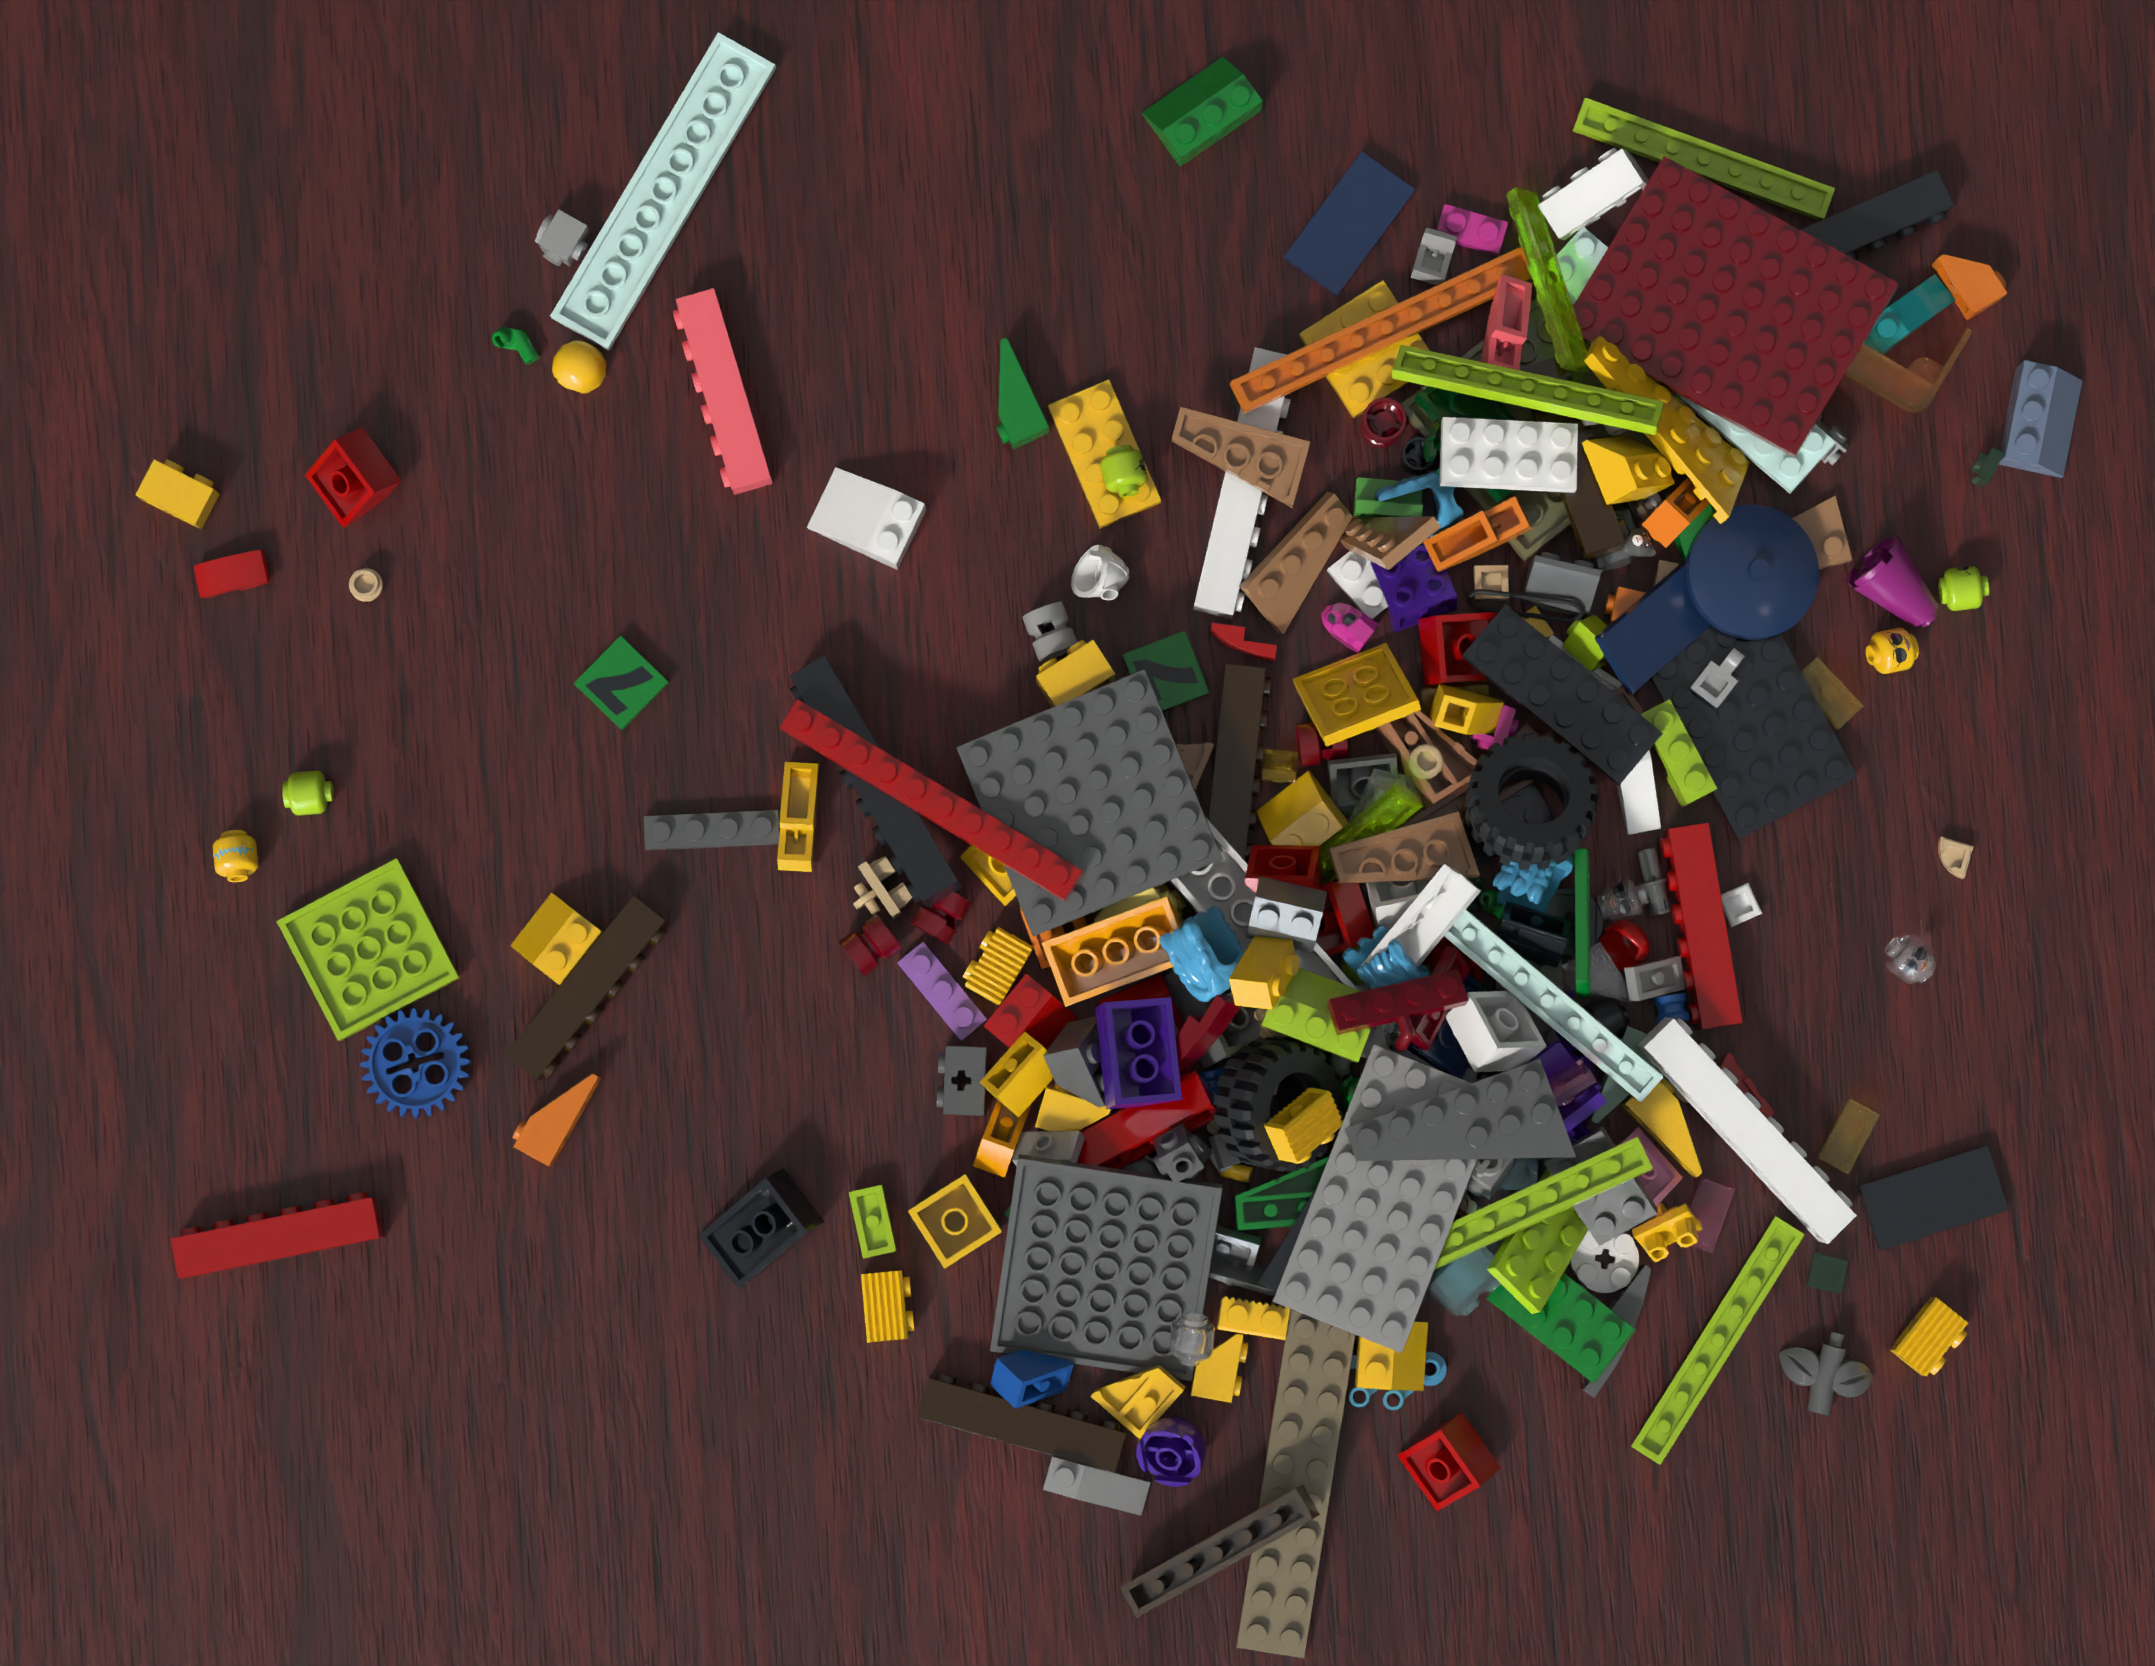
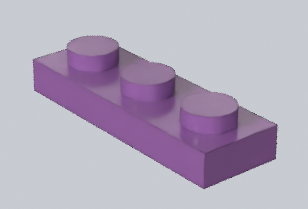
M924 942L897 962L961 1042L987 1021L986 1017Z

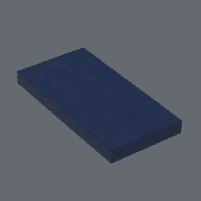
M1361 151L1289 248L1283 259L1331 294L1338 297L1416 189Z
M1686 560L1680 563L1595 637L1597 644L1626 693L1637 691L1711 626L1696 609L1688 592L1685 576Z

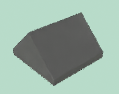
M1396 753L1330 760L1326 764L1329 796L1343 815L1399 809Z

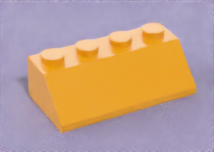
M1168 896L1042 943L1065 1007L1173 967L1167 952L1160 944L1159 938L1167 932L1172 934L1174 930L1176 931L1177 927L1181 929V923L1184 921Z

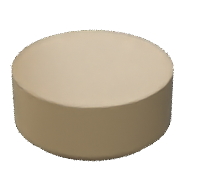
M1430 744L1416 747L1408 758L1409 770L1419 779L1426 780L1435 777L1443 767V756L1440 750Z

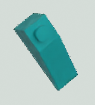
M1934 274L1883 311L1865 341L1864 346L1874 359L1877 360L1955 301L1954 297L1936 274Z

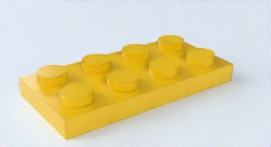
M1110 380L1048 405V410L1100 529L1161 503L1160 496L1146 464L1145 468L1148 478L1146 483L1138 488L1139 493L1136 495L1120 497L1119 493L1110 492L1105 487L1100 462L1106 456V451L1121 445H1131L1132 449L1140 452Z

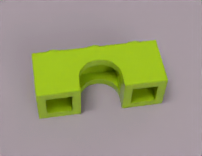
M1670 699L1640 714L1663 733L1651 748H1654L1660 756L1668 774L1666 779L1681 807L1683 808L1715 791L1717 787Z

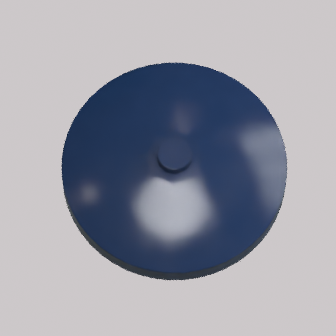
M1741 505L1733 507L1729 518L1722 524L1713 517L1701 527L1688 550L1685 576L1692 602L1708 623L1729 636L1746 640H1758L1778 635L1793 627L1804 617L1817 593L1819 564L1811 540L1800 525L1791 517L1767 506Z

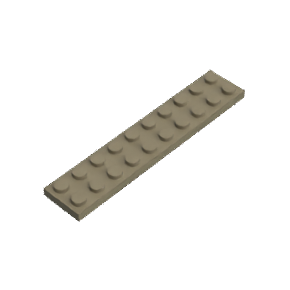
M1290 1309L1286 1339L1284 1341L1258 1509L1304 1485L1320 1515L1250 1555L1236 1647L1304 1658L1355 1334Z

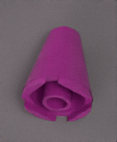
M1893 536L1892 540L1887 537L1872 547L1861 558L1864 562L1861 568L1857 571L1853 567L1846 578V583L1851 588L1912 627L1920 625L1926 627L1938 615L1936 612L1938 608L1936 599L1897 536Z

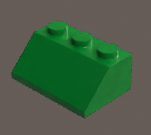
M1221 57L1143 111L1142 115L1181 167L1261 111L1263 100L1244 74L1227 59Z

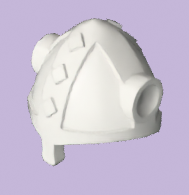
M1094 545L1085 552L1075 566L1071 577V588L1073 593L1079 597H1101L1104 600H1113L1118 596V591L1127 583L1129 568L1110 548L1103 545Z

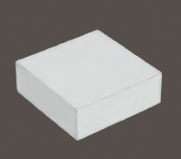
M1749 883L1721 895L1724 916L1730 928L1762 914Z

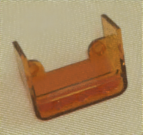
M1966 328L1956 338L1941 365L1929 358H1918L1906 369L1864 344L1847 371L1846 376L1907 412H1921L1933 400L1973 331Z

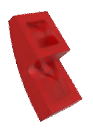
M264 550L235 554L193 566L200 598L208 599L234 590L244 591L271 582Z
M1212 623L1210 634L1227 647L1248 657L1274 663L1277 645L1244 641L1246 627Z

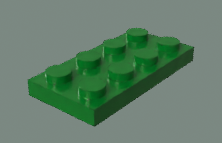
M1565 1273L1562 1274L1540 1313L1531 1314L1500 1282L1486 1298L1594 1384L1637 1330Z

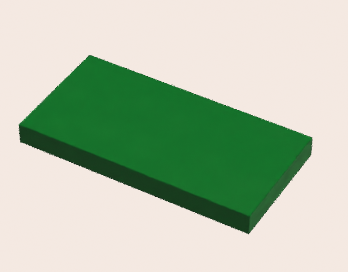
M1578 849L1575 852L1577 999H1589L1591 997L1589 851L1587 849Z

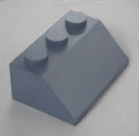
M2024 360L2017 366L1997 464L2063 478L2083 380L2058 367Z

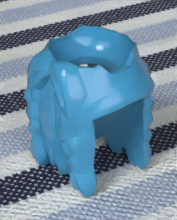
M1437 470L1428 474L1418 475L1417 477L1412 476L1409 479H1402L1395 485L1384 486L1375 492V499L1380 502L1425 488H1431L1436 504L1435 519L1441 527L1429 537L1459 523L1464 515L1463 509L1455 502L1453 496L1455 487L1440 486V476L1435 473Z
M1569 852L1567 860L1560 864H1556L1554 860H1551L1549 868L1538 869L1537 864H1530L1529 870L1519 869V863L1510 861L1509 866L1503 864L1501 871L1496 874L1493 881V886L1500 890L1497 903L1505 906L1506 901L1547 913L1548 905L1555 895L1561 880L1567 877L1573 870L1575 863L1571 853Z
M1216 905L1207 909V913L1201 911L1194 918H1187L1181 923V929L1177 927L1176 931L1174 930L1172 934L1167 932L1159 938L1160 944L1167 952L1174 972L1179 975L1180 981L1185 984L1192 996L1202 1002H1209L1216 995L1220 996L1227 989L1231 988L1229 977L1245 953L1240 942L1236 939L1235 932L1230 929V924L1225 920L1222 910Z
M1379 925L1373 931L1372 939L1360 938L1357 942L1358 950L1349 947L1342 955L1347 965L1363 980L1364 984L1368 987L1367 990L1430 976V971L1425 965L1420 964L1419 967L1416 966L1413 959L1406 954V949L1399 940H1392L1388 943V952L1383 949L1381 954L1376 953L1370 963H1363L1388 933V930L1383 925Z

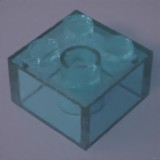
M1485 1246L1444 1265L1431 1277L1427 1290L1451 1315L1458 1316L1461 1314L1462 1316H1467L1480 1304V1301L1477 1299L1479 1295L1484 1291L1491 1293L1501 1284L1487 1270L1494 1255Z

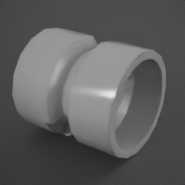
M1063 602L1040 607L1022 617L1028 634L1035 636L1032 645L1039 662L1068 653L1067 650L1078 642L1073 628L1066 627L1069 618ZM1053 625L1055 630L1046 633L1045 628Z

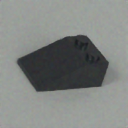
M783 1168L763 1179L698 1236L737 1288L741 1289L801 1243L825 1221Z

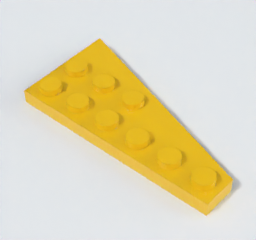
M1599 335L1591 343L1584 362L1608 390L1664 401L1663 413L1656 436L1646 433L1645 435L1678 474H1686L1696 488L1693 492L1700 500L1706 497L1717 511L1713 516L1722 524L1731 514L1750 461L1739 449L1732 447L1714 428L1707 426L1689 407L1682 405L1664 386L1657 384L1648 377L1639 365L1630 364L1614 344L1607 342Z

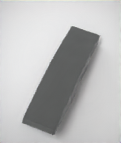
M1641 1265L1628 1286L1621 1290L1608 1307L1634 1328L1644 1303L1651 1268L1647 1265ZM1628 1342L1595 1384L1587 1379L1580 1389L1590 1397L1595 1398L1615 1369Z

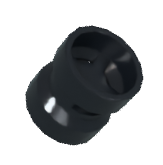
M1416 437L1409 440L1401 453L1400 462L1402 468L1411 475L1425 474L1430 470L1435 460L1434 458L1433 461L1426 462L1423 447L1425 438Z

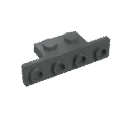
M1216 1225L1208 1278L1224 1282L1229 1286L1250 1289L1261 1295L1275 1296L1273 1291L1257 1282L1265 1270L1264 1267L1254 1265L1261 1237Z

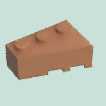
M1421 711L1375 728L1390 753H1396L1398 766L1426 809L1470 781L1471 773L1474 771L1477 760L1466 752L1461 744L1454 742L1443 733L1440 727L1434 726L1432 720ZM1430 744L1440 750L1443 756V767L1435 777L1426 780L1419 779L1409 770L1408 758L1416 747Z

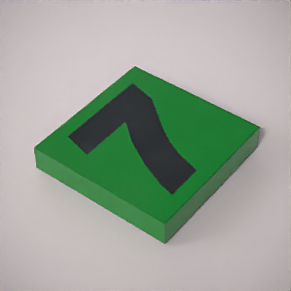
M1186 631L1122 655L1130 675L1144 669L1146 670L1162 711L1209 694Z
M621 635L574 682V685L622 731L669 684Z

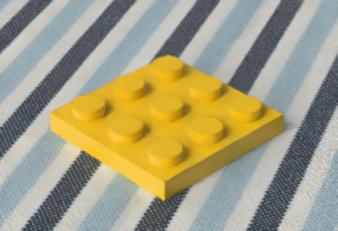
M1384 280L1299 333V337L1304 345L1308 346L1398 304ZM1419 333L1326 376L1353 419L1363 413L1368 404L1375 399L1386 398L1410 383L1393 379L1392 369L1401 345L1430 351Z
M1387 643L1293 678L1295 688L1326 747L1421 710L1418 698Z

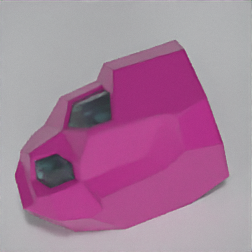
M1344 603L1329 605L1321 614L1323 625L1328 632L1356 653H1359L1379 625L1363 612Z

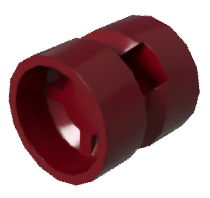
M1384 397L1375 399L1368 404L1360 423V432L1366 443L1374 448L1384 449L1398 442L1406 426L1404 408L1399 402Z
M1314 722L1296 723V741L1301 767L1320 765L1322 759L1327 761L1348 759L1347 739L1330 745V749L1322 750L1321 736Z
M953 892L928 908L926 906L919 907L910 923L949 945L958 929L955 924L956 920H963L972 903Z
M877 914L864 922L861 933L852 931L839 941V944L864 977L879 966L880 957L888 959L902 949Z

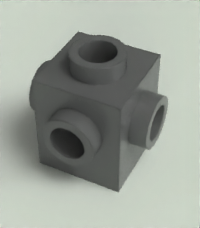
M1183 1123L1153 1139L1157 1156L1153 1157V1160L1162 1175L1168 1173L1174 1184L1182 1180L1191 1179L1200 1170L1205 1168L1201 1157L1205 1153L1203 1145L1196 1135H1190Z

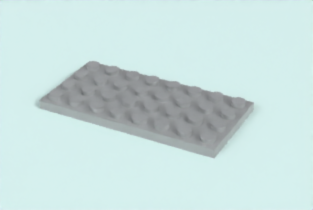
M1373 1044L1272 1302L1397 1352H1403L1477 1159L1356 1161L1344 1129L1471 1084L1470 1082Z

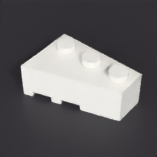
M1613 148L1598 158L1600 164L1591 170L1585 167L1570 177L1572 182L1563 189L1560 186H1556L1542 196L1545 201L1540 203L1538 207L1559 239H1568L1582 227H1587L1600 219L1601 215L1616 206L1618 208L1627 202L1626 198L1641 188L1642 190L1645 188L1649 180L1632 153L1624 149L1617 151Z

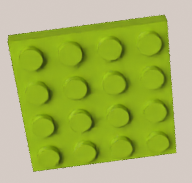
M397 858L276 921L338 1041L346 1039L384 1019L386 1016L460 979L403 866Z

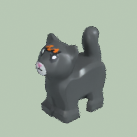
M1644 526L1633 529L1628 533V538L1624 539L1623 550L1594 559L1595 569L1602 570L1601 574L1606 571L1630 564L1634 557L1654 556L1656 551L1653 548L1649 532Z

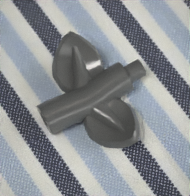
M1831 1331L1829 1343H1823L1820 1355L1814 1350L1804 1347L1788 1348L1779 1354V1360L1786 1376L1796 1385L1810 1386L1807 1406L1809 1411L1830 1416L1834 1391L1838 1395L1847 1398L1857 1397L1863 1394L1873 1381V1374L1866 1365L1853 1359L1843 1360L1846 1349L1842 1348L1844 1334Z

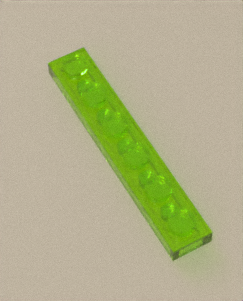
M1515 187L1506 193L1510 206L1509 212L1514 219L1519 234L1518 240L1525 253L1528 263L1527 269L1536 288L1537 301L1542 307L1546 320V329L1551 336L1555 349V358L1560 368L1583 373L1589 369V366L1584 362L1587 350L1544 215L1538 207L1540 202L1537 193Z

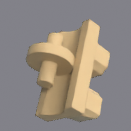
M886 856L870 864L866 861L858 866L873 890L868 892L862 882L856 885L854 889L860 899L853 904L858 910L866 905L870 913L874 915L881 910L874 901L878 897L893 919L901 914L900 909L905 907L913 898L903 882L889 892L881 884L883 880L896 872Z

